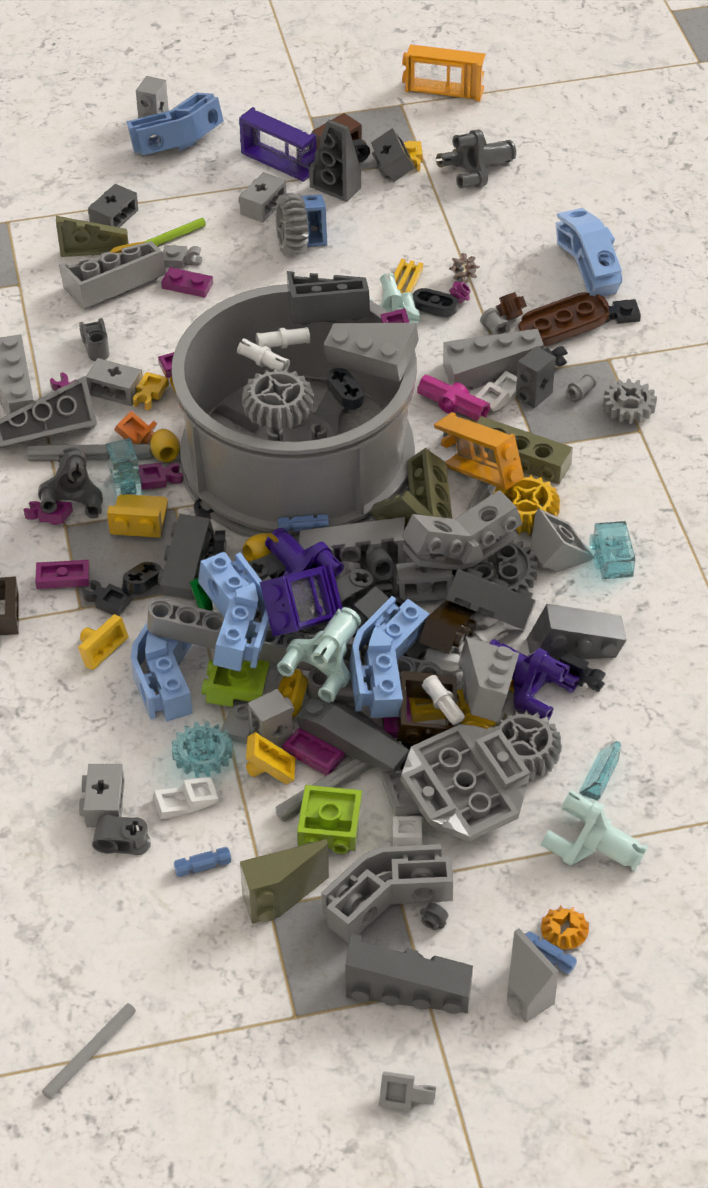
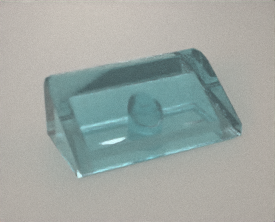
M615 741L598 753L579 791L581 795L597 801L601 798L618 764L621 742Z

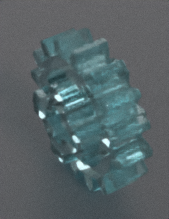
M206 721L204 726H200L198 722H195L194 728L185 725L184 733L177 732L176 740H172V759L176 761L178 769L184 767V774L186 775L193 771L196 778L200 776V773L204 772L207 777H210V771L212 770L219 774L221 773L220 766L228 767V759L233 757L232 738H228L227 730L220 732L219 724L213 728L210 727L209 721Z

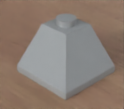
M538 509L536 511L530 548L536 555L535 561L538 562L540 567L560 572L591 561L594 558L569 522L544 510Z
M518 928L514 931L506 1001L512 1013L515 1015L519 1014L525 1022H528L555 1004L558 970Z

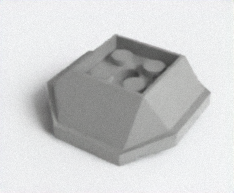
M459 724L411 746L400 780L430 826L470 842L519 818L530 771L501 729L490 727L485 729L478 726ZM459 784H466L469 787H462Z

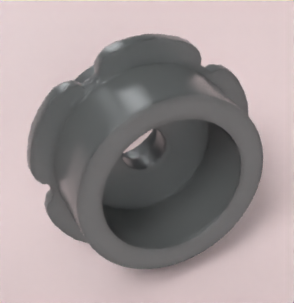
M431 902L428 903L426 908L420 910V914L423 915L422 923L428 928L437 930L439 927L442 929L447 924L446 920L449 915L440 905Z

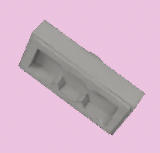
M235 699L233 707H231L220 730V737L247 744V737L250 735L249 701Z
M403 769L396 770L395 773L390 771L382 772V781L394 815L405 816L421 813L400 780Z

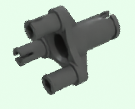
M480 129L471 130L467 134L454 135L452 142L456 149H453L452 152L438 153L436 159L442 158V160L436 161L440 168L455 165L463 167L469 172L457 175L456 183L459 188L462 189L474 185L481 187L485 186L488 182L489 166L512 162L516 158V147L511 140L486 143L484 134Z
M76 448L64 449L63 452L65 454L63 456L59 455V468L56 471V475L42 483L38 488V497L41 500L40 508L45 513H52L57 509L56 501L71 500L85 505V514L89 518H98V513L100 515L102 513L103 494L89 478L86 469V456Z

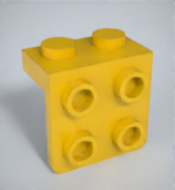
M118 495L116 505L108 506L107 517L110 534L161 538L168 499L161 496Z

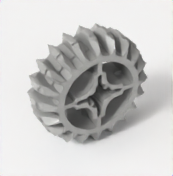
M294 193L279 195L276 202L275 216L280 250L284 255L295 256L304 254L307 249L309 235L304 199L300 194Z
M275 368L274 372L265 370L263 375L255 374L254 379H248V384L244 386L242 406L244 407L246 417L250 418L251 423H258L259 428L267 426L269 431L273 427H277L281 431L282 427L291 429L293 424L300 425L302 420L308 419V415L312 413L314 393H312L310 382L305 380V376H298L296 371L288 373L287 369L277 371Z
M515 710L512 716L504 713L502 720L499 719V722H496V726H490V728H499L507 739L510 738L508 741L530 771L529 778L533 780L535 774L543 777L545 771L551 772L554 764H557L562 750L560 732L556 731L555 724H549L548 717L540 719L538 712L534 715H529L527 710L523 714H518ZM544 745L545 748L538 752L539 747Z

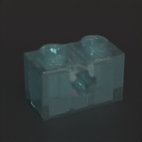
M131 438L106 443L110 480L116 499L120 494L142 495L138 458Z
M626 521L595 523L594 534H590L589 541L591 550L596 552L594 554V564L596 569H600L602 579L633 577L636 559Z

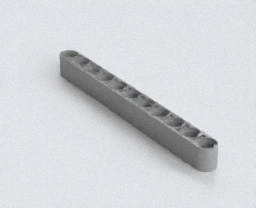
M159 599L154 600L149 605L147 629L156 636L215 649L224 616L218 612ZM269 624L259 660L278 664L287 653L286 648L293 639H313L315 635L295 631L273 637ZM252 638L250 641L247 640L248 644H251ZM351 643L347 644V652L343 658L349 672V659L353 645ZM363 646L359 650L361 665H365L368 647ZM402 656L397 661L399 678L401 671L442 674L441 668L432 662ZM302 661L296 668L310 671L316 667Z

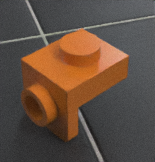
M130 411L116 425L114 431L129 444H148L154 434L153 430L157 423L153 421L150 425H147L134 412Z

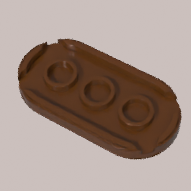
M588 292L577 293L525 313L521 318L522 321L519 323L518 329L519 331L538 329L544 346H548L603 325L609 317V304L601 295L596 294V296H593Z

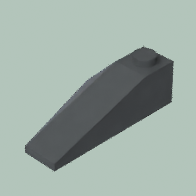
M328 120L320 139V146L315 152L316 157L309 168L310 188L348 202L361 189V168L349 127Z

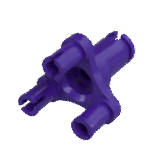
M277 528L272 532L277 537L278 542L275 543L270 537H267L265 541V546L268 550H271L272 554L286 567L283 576L332 564L334 575L337 577L344 569V565L330 553L331 549L324 542H318L304 549L288 534L285 528ZM312 576L315 589H320L317 576ZM308 577L290 582L295 603L300 607L301 612L306 611L312 605L311 597L302 590L303 588H310Z
M496 639L489 643L498 647H508L512 651L519 653L512 680H514V709L521 713L527 710L528 714L534 715L538 712L540 719L548 717L549 721L554 708L534 698L535 694L546 683L553 682L570 693L574 692L578 686L577 683L580 681V678L569 673L570 666L550 657V653L541 648L526 656L504 643L500 644Z

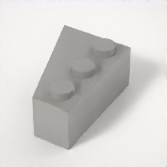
M416 323L333 324L324 342L327 362L400 382L419 341Z
M466 637L458 666L463 672L462 682L467 687L466 697L472 715L499 722L519 653L512 651L508 647H498Z

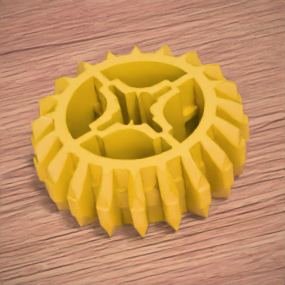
M531 474L530 477H524L508 490L496 487L495 492H493L494 494L500 490L517 507L522 521V525L515 529L519 535L521 532H527L530 536L533 531L535 513L538 509L557 517L560 513V498L556 488L552 487L550 482L543 483L542 477L534 479Z

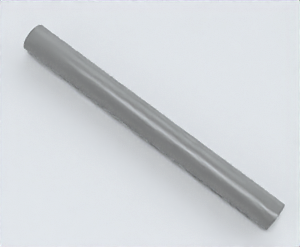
M127 1003L42 1090L45 1097L51 1100L136 1012L131 1004Z

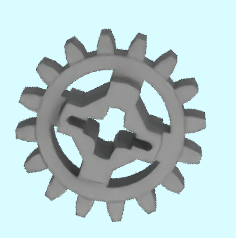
M627 379L626 383L618 380L617 385L611 383L609 389H605L603 396L605 413L611 412L610 418L619 417V422L621 423L624 420H628L629 424H632L633 420L642 423L643 417L650 419L651 413H655L657 396H654L655 390H648L649 384L640 385V380H637L635 383H632L631 379Z

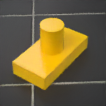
M114 614L97 630L86 627L81 631L80 640L83 643L78 646L86 668L94 670L129 638L122 617Z
M256 732L247 737L246 760L249 762L246 763V770L250 776L257 777L266 772L285 785L294 781L296 759L294 756Z

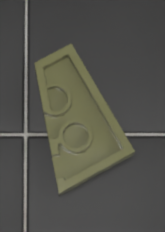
M56 215L61 257L101 255L102 253L110 252L114 247L129 244L127 229Z
M404 491L401 496L398 494L393 496L391 500L385 499L373 504L369 511L376 521L405 517V528L412 514L433 516L408 491Z

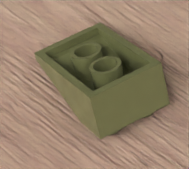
M326 839L240 861L242 895L252 924L268 922L282 916L329 878L328 843Z

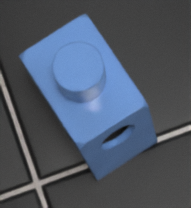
M320 194L302 196L308 218L309 235L307 247L327 245L326 206L323 196ZM310 226H316L318 230L311 231Z

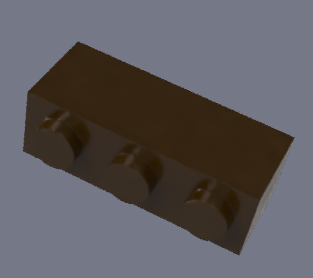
M445 600L427 617L419 643L446 654H450L455 648L459 649L462 642H465L466 637L472 636L477 621L473 619L476 611Z

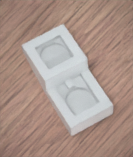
M505 371L494 384L489 381L475 397L490 403V410L495 412L516 397L517 377Z
M211 777L187 779L183 781L182 787L154 790L153 800L160 820L202 810L217 803L219 799Z
M393 816V846L422 845V816Z

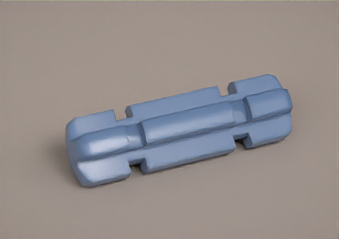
M317 514V517L302 515L292 516V519H289V517L278 518V528H285L287 532H290V529H293L295 532L314 529V527H329L327 514Z
M228 847L216 849L215 853L211 850L189 856V860L185 858L175 860V873L178 877L189 875V871L196 873L214 868L218 863L220 866L231 863V854Z
M531 931L525 933L554 966L558 965L559 970L566 974L574 970L577 963L575 957L568 953L564 955L563 950L544 939L540 941L539 936Z

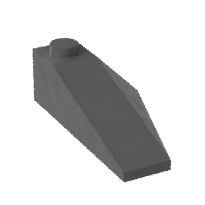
M312 697L297 714V720L302 730L340 749L347 756L395 773L409 754V750L362 711H356L355 706L338 700L328 703L321 698Z

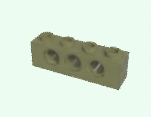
M482 416L477 421L478 424L509 435H515L524 473L560 484L571 467L573 447ZM474 443L477 456L482 457L480 445ZM485 447L489 454L488 460L496 462L494 450Z
M424 448L407 460L410 494L434 517L452 519L446 462L427 448Z

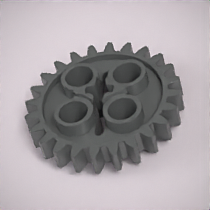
M501 536L496 539L497 542L502 539ZM512 541L495 552L498 579L508 583L507 589L517 592L518 587L528 591V588L534 587V581L537 580L538 562H535L536 555L530 554V547L523 548V541H519L516 544ZM492 555L477 565L469 567L483 573L482 579L492 582L494 574ZM452 569V575L455 577L457 570Z

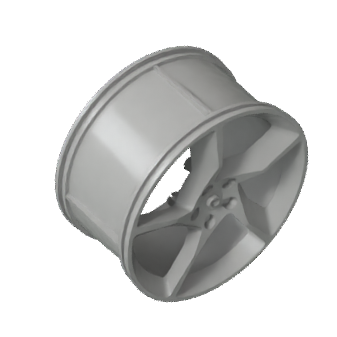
M287 284L256 288L229 297L206 310L186 329L175 348L172 359L173 386L185 420L180 448L181 473H183L184 485L194 502L199 498L202 500L200 502L201 509L207 511L211 508L214 510V512L210 513L214 521L248 537L260 533H272L278 528L279 517H289V519H292V516L313 515V517H317V514H327L329 527L376 521L369 513L373 504L385 499L391 500L397 494L401 496L409 486L407 460L415 455L412 428L407 419L408 405L414 393L417 375L415 350L401 381L397 382L327 362L324 342L333 324L382 323L380 314L387 313L388 311L370 301V317L337 320L335 322H313L307 325L293 324ZM308 327L310 333L309 344L288 345L284 349H281L280 346L270 348L271 352L290 360L288 373L296 371L298 376H305L306 381L327 383V373L334 368L346 369L360 384L364 395L374 401L382 411L361 426L338 435L339 415L344 407L340 405L327 389L317 411L309 413L308 419L302 420L300 425L293 424L291 429L282 427L281 431L277 427H273L270 431L267 426L259 428L258 423H251L250 418L245 415L244 407L242 406L244 386L248 384V379L255 378V374L263 375L265 370L268 372H274V370L266 366L260 367L256 365L255 361L237 353L239 343H242V339L245 338L256 344V333L278 331L279 328L290 330ZM215 411L254 433V435L251 437L231 430L215 421L210 415ZM290 529L288 534L299 543L300 531L294 532L293 529Z

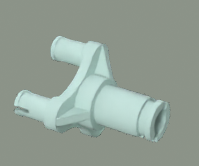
M386 273L381 275L380 282L384 293L379 306L388 312L405 308L409 322L419 323L421 317L418 309L415 308L412 293L405 292L401 294V291L397 289L393 273H389L390 280H388Z
M343 607L342 612L338 609L325 629L316 633L313 639H293L286 648L287 653L277 665L278 671L282 675L290 677L302 661L317 667L327 676V680L318 691V696L325 702H333L340 689L345 687L351 679V673L346 667L343 658L347 652V644L361 624L359 615L354 610Z
M570 790L562 804L561 810H565L584 821L583 825L585 826L577 841L571 843L548 830L540 846L562 857V861L570 866L590 856L597 850L624 866H630L631 870L635 872L648 846L639 844V841L610 825L612 820L606 818L603 810L604 805L597 801L593 803Z

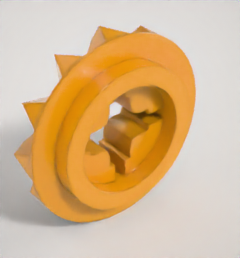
M560 905L556 910L549 909L547 915L542 917L541 934L543 938L560 949L569 950L577 948L588 937L589 923L585 920L584 913L579 914L575 911L574 907L564 909ZM569 921V928H567L566 931H563V934H560V925H563L564 922Z

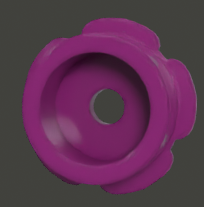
M454 282L453 286L449 289L450 294L455 296L460 304L465 300L469 301L471 290L464 282Z

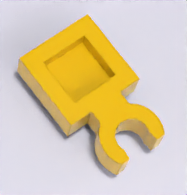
M421 141L404 142L417 168V172L420 171L421 162L423 161Z
M146 372L136 387L137 393L133 396L134 407H137L141 402H145V410L151 409L152 399L160 400L169 386V379Z

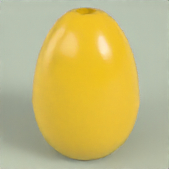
M159 429L152 435L150 449L158 461L168 463L178 457L180 442L172 431Z
M260 533L248 538L243 545L245 559L250 562L272 553L265 546V541L267 537H270L276 543L278 542L277 537L273 533Z

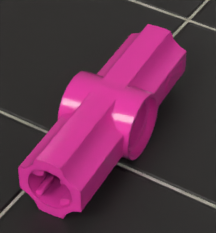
M425 374L417 386L418 394L438 402L439 407L445 413L450 414L457 411L476 421L481 416L487 418L490 403L469 394L468 389L461 383L454 382L452 385H449Z

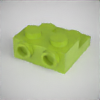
M209 660L207 666V677L209 679L204 678L201 691L202 695H206V703L233 707L235 699L250 702L263 696L270 662L258 660L255 669L251 668V661L244 660L241 671L213 665L214 661Z
M305 785L297 829L298 846L326 839L328 848L332 849L336 854H346L349 850L356 851L362 790Z

